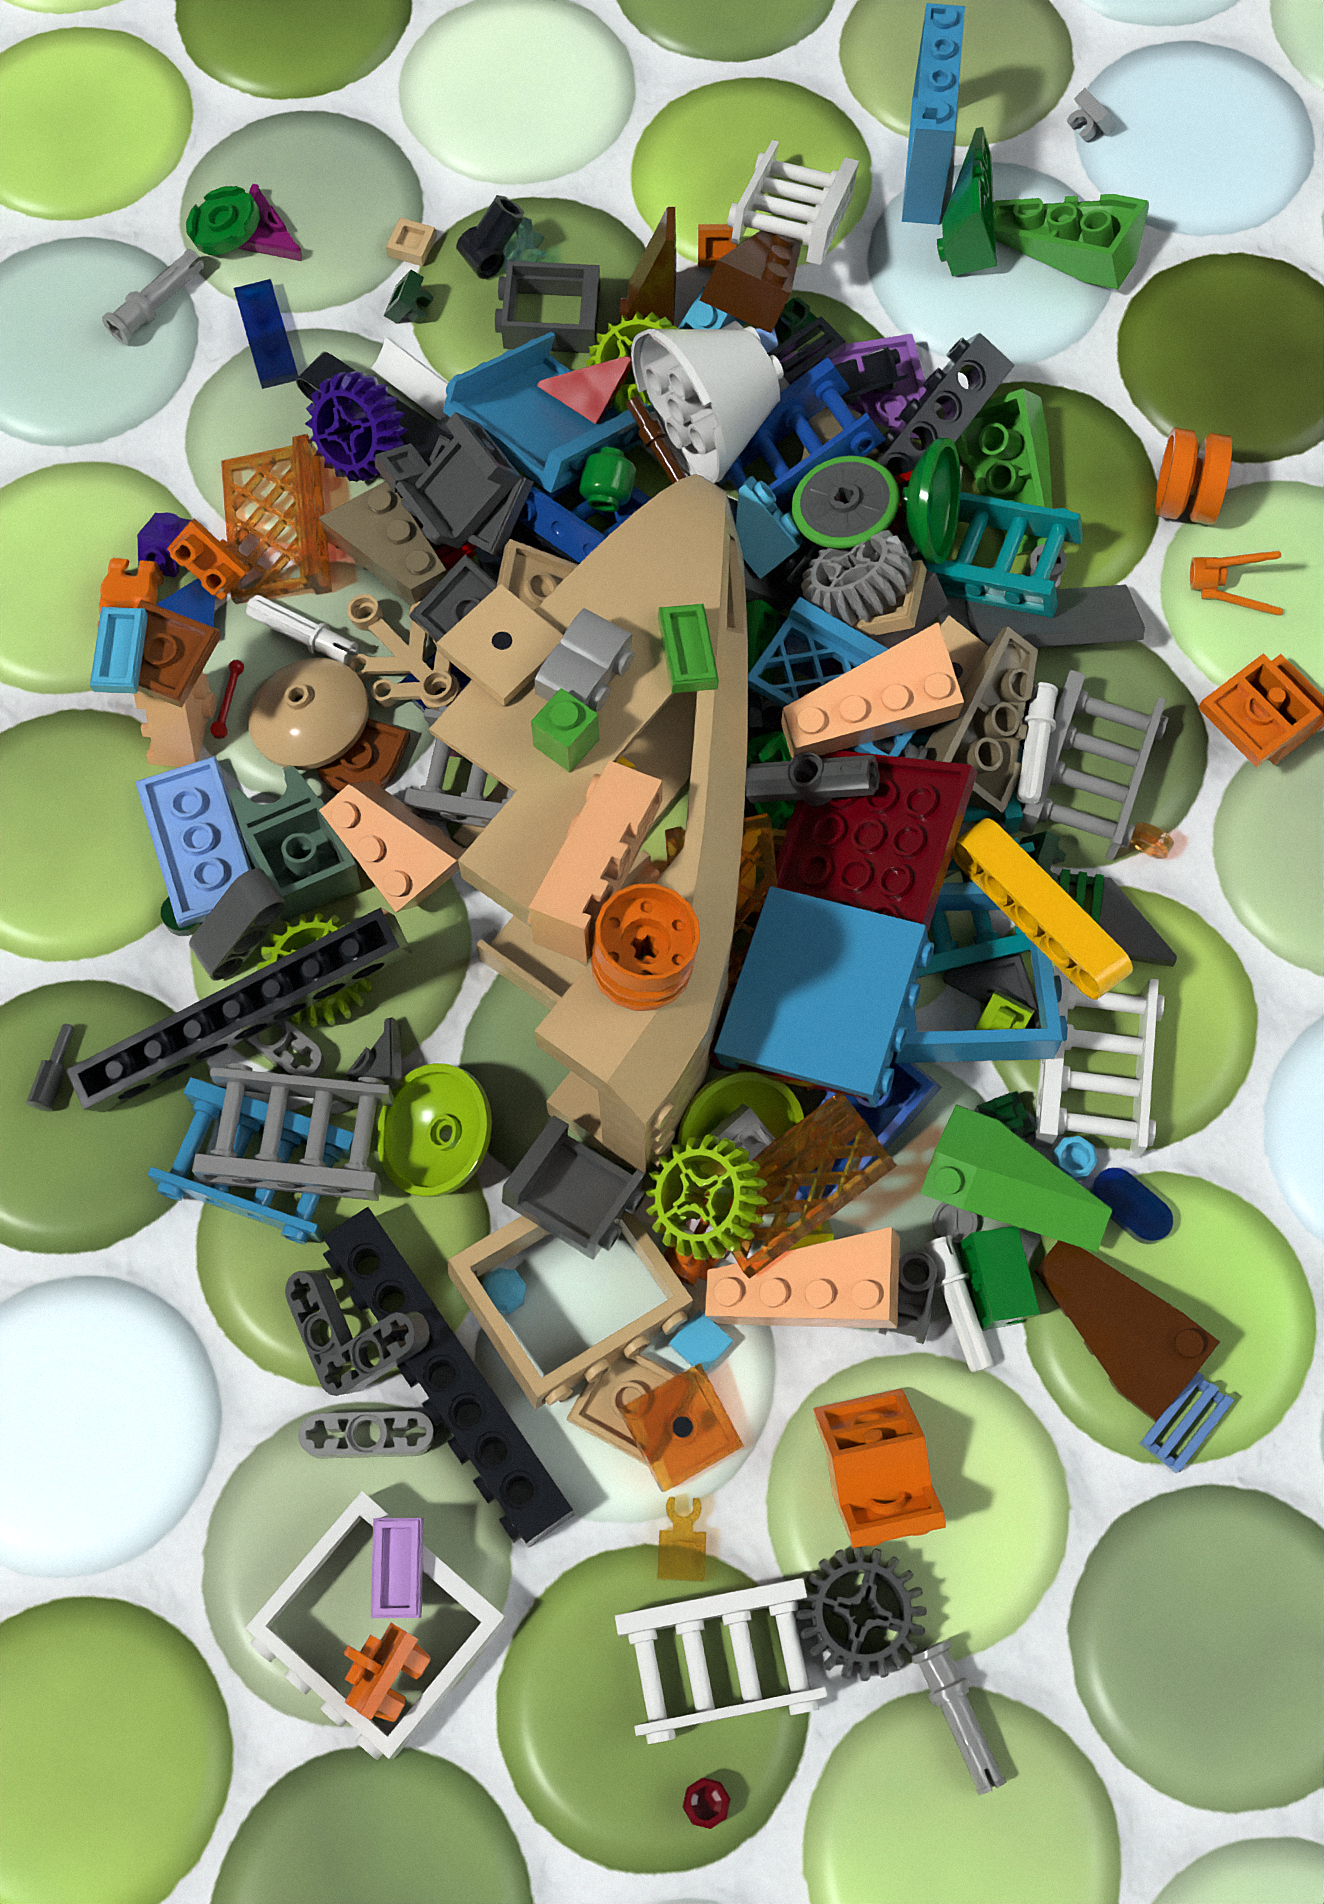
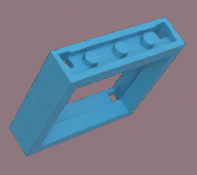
M926 3L912 96L901 222L939 225L956 129L965 6Z
M974 882L943 883L935 907V911L1001 910ZM1029 939L1041 1029L917 1032L915 1010L907 1009L903 1026L908 1027L907 1037L902 1052H894V1063L1054 1059L1062 1041L1067 1040L1068 1027L1066 1017L1059 1016L1058 1002L1061 1001L1062 984L1060 976H1054L1052 961Z

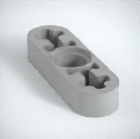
M286 1020L275 1024L282 1029V1037L274 1045L268 1046L260 1043L259 1033L244 1040L287 1075L317 1078L324 1069V1057L317 1044ZM290 1044L301 1056L305 1057L309 1052L311 1053L309 1057L312 1065L307 1068L301 1065L295 1069L297 1063L293 1056L286 1051Z
M418 1411L317 1413L306 1418L301 1424L299 1442L308 1454L319 1459L420 1456L429 1451L434 1444L436 1434L430 1419ZM387 1421H394L393 1429L395 1431H407L410 1429V1422L416 1421L421 1430H426V1436L419 1437L415 1446H410L408 1439L405 1437H392L395 1446L386 1448L389 1442V1429L386 1423ZM348 1422L345 1430V1439L348 1445L346 1449H340L342 1446L340 1439L325 1440L323 1448H318L317 1443L309 1439L310 1433L318 1431L319 1424H324L325 1428L331 1433H341L343 1431L340 1424ZM365 1422H373L380 1428L378 1442L369 1448L358 1446L354 1438L357 1427Z

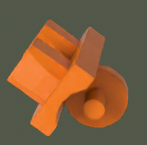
M195 518L188 523L167 547L170 556L180 566H185L201 581V585L211 595H216L220 600L224 599L249 571L227 549L229 544L224 539L221 541L216 539Z
M390 1623L381 1640L370 1634L361 1651L347 1645L343 1654L353 1660L354 1663L344 1679L354 1686L347 1696L345 1703L369 1720L376 1716L388 1721H396L405 1706L406 1697L391 1688L397 1675L401 1670L417 1680L422 1676L431 1660V1657L416 1644L418 1638Z

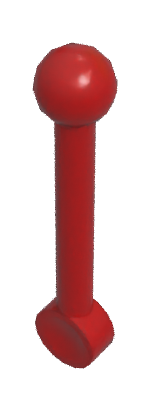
M238 659L232 660L228 665L230 676L218 720L210 727V731L216 739H223L228 734L225 724L238 675L244 671V664Z

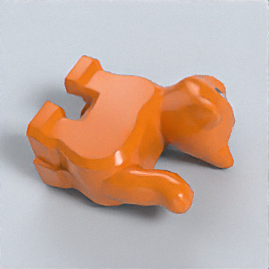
M110 559L108 574L100 587L99 614L101 613V607L137 608L141 599L156 605L158 601V587L163 585L164 582L163 572L160 571L158 564L154 561L140 560L138 574L132 576L131 573L125 571L129 566L130 561L128 559Z

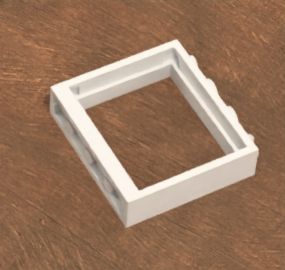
M361 1491L245 1628L255 1637L250 1642V1645L270 1663L277 1657L290 1669L285 1674V1677L305 1695L313 1689L325 1700L320 1709L340 1727H343L348 1721L361 1733L356 1742L376 1760L383 1754L388 1759H395L508 1619L423 1545V1571L481 1623L389 1735L372 1720L367 1719L345 1703L347 1697L278 1636L270 1626L362 1518L371 1526H373V1518H392Z

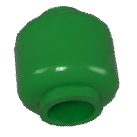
M612 447L601 448L600 453L591 454L585 459L579 490L583 498L588 500L587 504L591 508L605 512H615L619 510L620 506L626 505L630 501L636 468L630 460L624 457L625 453Z

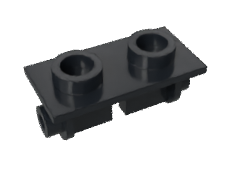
M884 347L862 355L864 371L859 372L856 359L834 365L850 388L841 395L846 405L861 400L860 394L874 390V393L887 392L897 387V381L909 378L907 373L896 369V365L901 362L900 354L896 348L890 350L889 347Z

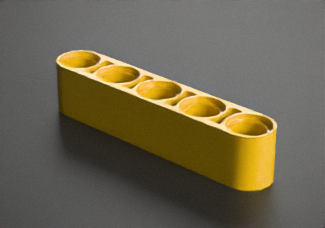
M984 818L957 838L952 853L956 864L1083 994L1093 1000H1098L1132 973V962L1126 952L995 821Z

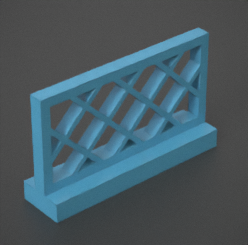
M799 597L791 608L789 617L748 674V687L779 706L785 707L799 699L797 691L819 688L843 675L823 677L819 660L827 658L836 659L842 663L845 674L885 652L888 648ZM792 633L806 642L808 652L787 655L784 646L785 639ZM778 651L779 657L773 658L776 652ZM811 661L815 679L794 682L790 665ZM782 666L787 683L772 686L759 677L765 669ZM916 730L905 732L902 736L900 734L894 735L895 746L889 755L873 746L872 742L850 748L860 753L899 757Z

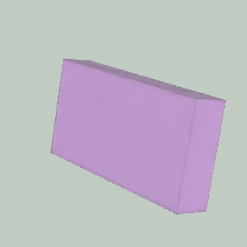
M373 1518L371 1618L422 1617L424 1518Z

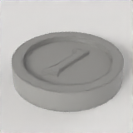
M942 1202L934 1212L932 1226L939 1238L951 1235L953 1245H957L970 1233L976 1231L978 1218L975 1213Z

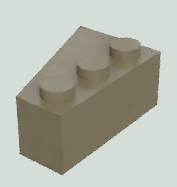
M386 481L318 517L326 538L331 545L343 550L354 559L358 566L363 570L367 569L375 575L386 588L410 606L422 601L447 574L445 567L418 524L403 507L399 494L397 492L394 493Z

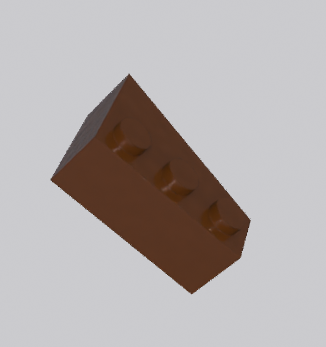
M760 230L717 261L699 301L771 333L791 294L802 242L794 238Z

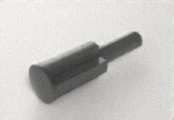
M62 1025L49 1061H41L26 1104L35 1109L47 1112L52 1111L66 1073L62 1062L75 1030L72 1025Z

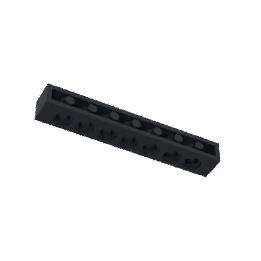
M981 333L968 340L962 337L952 346L946 355L950 361L943 370L937 368L923 384L926 392L919 400L916 398L912 399L901 411L899 417L903 421L895 431L889 429L883 435L886 440L875 447L879 452L872 460L886 467L887 463L892 464L896 468L898 475L912 471L927 447L937 438H951L955 443L1015 366ZM959 372L966 376L968 389H965L959 383ZM935 402L943 407L945 411L944 420L936 415L934 410ZM911 432L920 438V450H917L911 444ZM805 536L803 541L806 542V545L798 555L794 552L785 559L778 569L782 575L774 584L794 603L799 597L805 599L801 584L804 581L802 574L810 569L809 562L813 560L815 555H819L820 550L828 549V547L810 541Z
M380 907L66 1069L83 1109L106 1112L413 953L395 915Z
M366 1207L324 1235L322 1238L328 1245L329 1250L323 1253V1256L337 1277L344 1272L347 1274L354 1285L347 1292L361 1313L370 1309L379 1322L390 1314L411 1310L419 1312L426 1319L430 1333L428 1344L421 1351L399 1364L397 1368L411 1388L419 1383L429 1397L421 1404L436 1426L445 1422L454 1435L447 1443L460 1463L463 1465L470 1460L480 1474L472 1481L486 1502L489 1504L496 1499L506 1513L499 1521L513 1543L522 1538L529 1548L573 1517L575 1514L572 1507L370 1208ZM374 1256L380 1259L379 1268L373 1274L361 1275L358 1273V1265L364 1258ZM391 1293H401L405 1296L403 1306L396 1312L382 1310L384 1298ZM407 1325L405 1332L392 1337L394 1342L405 1340L404 1336L409 1332ZM444 1366L453 1368L455 1370V1379L449 1386L437 1388L432 1385V1375L438 1368ZM467 1404H474L481 1408L480 1419L472 1426H462L457 1423L456 1419L460 1408ZM492 1442H500L507 1447V1455L498 1465H488L482 1460L484 1448ZM521 1480L529 1482L533 1486L531 1499L522 1505L511 1503L508 1500L510 1486Z

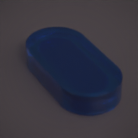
M1108 1168L1100 1172L1093 1181L1091 1192L1113 1209L1110 1219L1136 1241L1143 1244H1156L1170 1233L1173 1227V1215L1170 1208L1128 1171L1121 1168Z

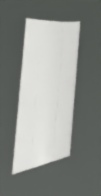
M385 338L380 354L371 369L437 420L446 417L447 415L442 411L447 397L446 387L448 384L388 338Z

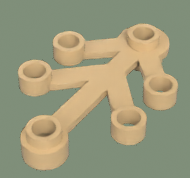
M360 594L349 602L347 615L353 625L359 630L371 631L394 656L368 657L361 653L355 654L348 660L347 666L359 676L362 682L369 680L373 674L411 673L419 681L409 683H392L389 679L376 681L371 688V695L379 706L390 707L397 700L421 699L426 707L439 710L440 706H449L460 694V684L457 678L450 673L452 663L436 651L433 670L424 662L427 633L411 619L409 644L407 645L382 619V608L372 595ZM421 601L414 603L410 607L409 614L419 605ZM372 613L370 616H368L367 618H364V619H363V617H364L366 614ZM366 664L362 671H355L359 665ZM446 688L441 694L435 695L437 690ZM391 689L387 696L379 697L383 690Z

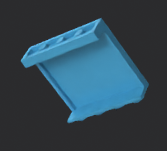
M549 332L536 339H531L520 347L508 350L503 355L488 362H482L477 367L462 374L455 375L446 387L447 397L442 411L449 417L454 412H457L479 422L509 462L550 493L580 478L585 459L591 454L600 453L601 448L612 447L625 453L643 443L638 434L640 428L629 410L620 414L614 405L607 411L600 425L594 424L537 386L540 380L572 372L550 356L556 336L553 332ZM644 403L649 413L654 411L652 405Z
M770 886L714 1050L720 1064L738 1070L741 1063L867 1098L869 1105L877 1108L880 1095L887 1096L892 1086L894 1069L889 1067L894 1052L901 1053L906 1041L908 1027L903 1026L907 1009L914 1011L919 999L921 985L917 984L916 980L920 968L927 969L931 961L934 943L929 942L926 925Z

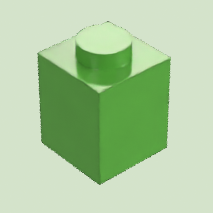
M562 688L557 691L531 720L534 747L569 773L600 740L598 714Z

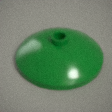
M937 438L927 447L912 471L909 486L904 487L901 494L902 512H907L909 532L919 553L929 564L940 565L947 559L954 542L958 524L961 474L958 451L951 438Z

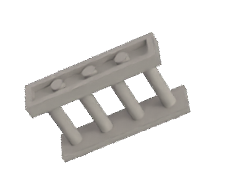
M1070 670L1053 717L1056 721V729L1050 733L1041 797L1036 804H1024L1022 810L1023 817L1018 830L1032 835L1037 821L1046 823V820L1049 819L1111 840L1105 859L1113 861L1119 847L1128 848L1135 825L1128 823L1153 741L1154 739L1161 741L1169 717L1162 715L1166 699L1158 697L1149 716L1089 697V692L1081 690L1086 674ZM1082 712L1144 731L1139 751L1077 732V727L1070 725L1072 715L1077 714L1081 716ZM1070 747L1133 767L1128 786L1119 785L1064 767L1065 763L1058 761L1061 749L1069 751ZM1061 783L1122 803L1116 823L1054 804L1053 798L1046 797L1049 785L1058 786Z
M440 706L439 710L425 708L424 718L430 727L448 706ZM436 738L426 785L421 786L420 790L407 788L404 804L413 810L412 813L421 818L485 828L515 792L509 788L507 799H503L502 803L486 801L483 792L488 773L473 763L467 791L462 792L461 797L445 794L446 791L442 787L451 747Z
M228 1063L225 1068L211 1067V1078L216 1086L226 1089L215 1149L210 1150L209 1155L195 1153L192 1172L201 1183L379 1201L381 1182L376 1172H371V1168L367 1166L376 1106L393 1107L395 1098L390 1085H384L385 1082L383 1080L373 1077H360L358 1082L257 1072L252 1071L253 1069L250 1066L239 1063ZM244 1091L270 1094L260 1154H256L254 1160L237 1158V1154L233 1152ZM288 1096L314 1098L305 1157L299 1160V1164L281 1163L282 1159L278 1157ZM332 1100L359 1103L350 1160L348 1164H344V1169L326 1167V1163L322 1161Z

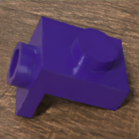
M155 512L137 534L138 567L140 560L154 561L158 564L163 575L176 577L179 573V564L170 556L167 547L191 520L180 518L173 513Z

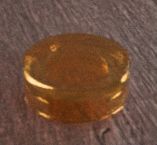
M1144 822L1136 824L1130 840L1136 849L1156 859L1166 858L1174 846L1173 839L1166 832Z

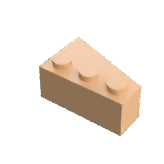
M201 672L182 708L137 691V694H134L136 708L145 709L148 722L141 725L142 737L151 738L150 749L146 754L148 764L182 767L198 762L208 718H213L216 710V695L211 693L207 674Z

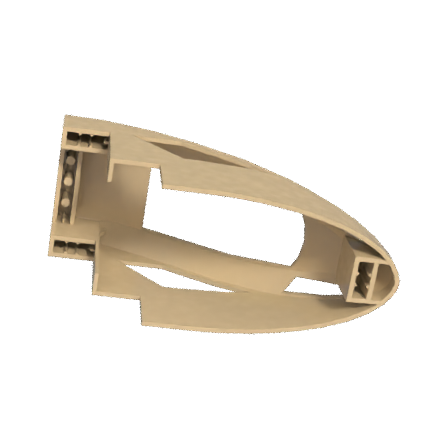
M697 474L678 480L635 511L602 541L534 610L563 635L583 608L632 634L631 650L635 652L634 659L623 676L616 674L607 685L611 688L610 694L601 710L596 712L599 720L600 740L570 773L533 745L531 720L548 703L547 700L535 694V678L505 706L471 680L429 728V732L499 781L498 785L487 796L486 801L502 803L503 799H507L509 788L515 792L485 828L463 825L453 836V840L463 848H468L458 859L462 879L513 914V917L489 945L483 940L476 944L479 959L550 1010L534 1031L537 1047L571 1070L546 1101L548 1114L552 1117L554 1115L569 1124V1130L613 1162L633 1170L639 1169L646 1174L654 1164L657 1167L662 1166L658 1157H669L672 1153V1145L674 1144L671 1141L679 1130L684 1112L693 1097L705 1085L727 1003L743 838L748 732V634L743 553L727 492ZM704 604L719 678L718 689L672 693L658 621L659 607ZM621 755L636 766L634 770L662 780V802L650 829L690 780L684 848L655 884L675 890L690 903L699 920L700 942L695 956L693 971L686 989L673 1003L656 1010L634 1011L612 1002L600 991L592 975L591 957L588 964L535 944L532 927L528 924L529 906L564 844L572 820L576 814L581 813L587 802L586 794L592 778L595 774H602L609 760L616 762ZM643 953V955L640 958L636 959L642 961L644 957L650 955L647 953Z

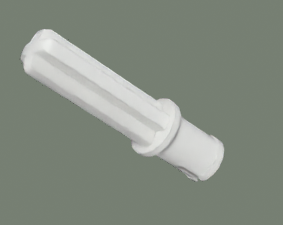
M255 595L247 602L246 614L248 617L308 646L309 652L313 654L320 652L347 665L350 659L347 657L348 653L352 656L358 653V643L330 631L329 625L325 623L318 625L260 595Z
M1039 682L1038 685L1033 684L1028 716L1023 719V725H1027L1017 790V799L1021 803L1036 804L1041 797L1050 733L1056 729V721L1053 719L1058 688L1050 683Z
M951 1235L931 1240L925 1243L924 1247L937 1266L935 1289H942L969 1370L971 1372H978L990 1368L993 1361L965 1280L970 1278L969 1274L963 1273L952 1242L953 1238Z

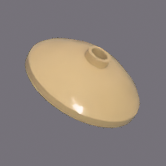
M308 658L293 662L270 676L256 693L250 707L248 719L251 738L261 754L267 760L280 767L285 768L293 765L297 770H308L324 766L345 754L361 736L369 715L368 693L359 676L344 663L328 658Z

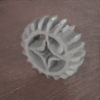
M889 530L881 531L870 537V542L865 540L853 548H828L820 550L819 557L809 562L810 569L802 574L804 581L801 584V588L806 601L840 621L847 622L851 627L855 626L862 619L868 622L870 617L877 613L883 615L884 608L896 605L895 598L907 593L905 586L913 581L911 572L914 569L904 543L899 540L898 536H893Z

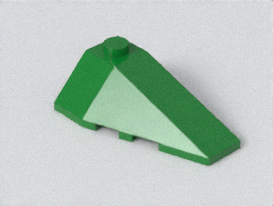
M984 127L975 129L942 220L943 238L937 239L940 261H947L952 276L997 266L992 155Z

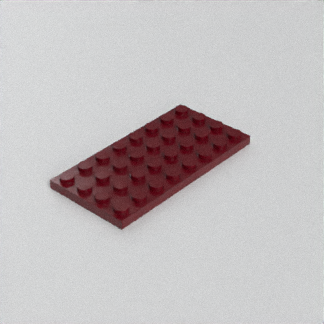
M841 750L819 756L823 759L873 755L878 762V772L880 775L879 790H876L874 795L832 798L826 804L817 807L810 806L803 800H797L714 1050L770 886L926 925L928 933L977 776V771L973 765ZM713 1050L710 1064L717 1070L728 1072L747 1070L756 1072L773 1081L865 1098L741 1063L738 1070L720 1064Z

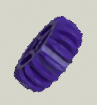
M358 371L335 374L334 377L320 383V389L311 394L314 403L306 407V410L312 418L305 425L312 429L313 435L308 441L316 443L318 449L314 456H324V468H334L336 477H347L349 482L376 479L378 476H381L375 467L376 454L406 445L400 436L404 435L408 429L401 426L399 421L405 413L396 410L394 405L398 397H388V385L378 384L376 376H365L363 372ZM361 425V428L352 429L351 426Z

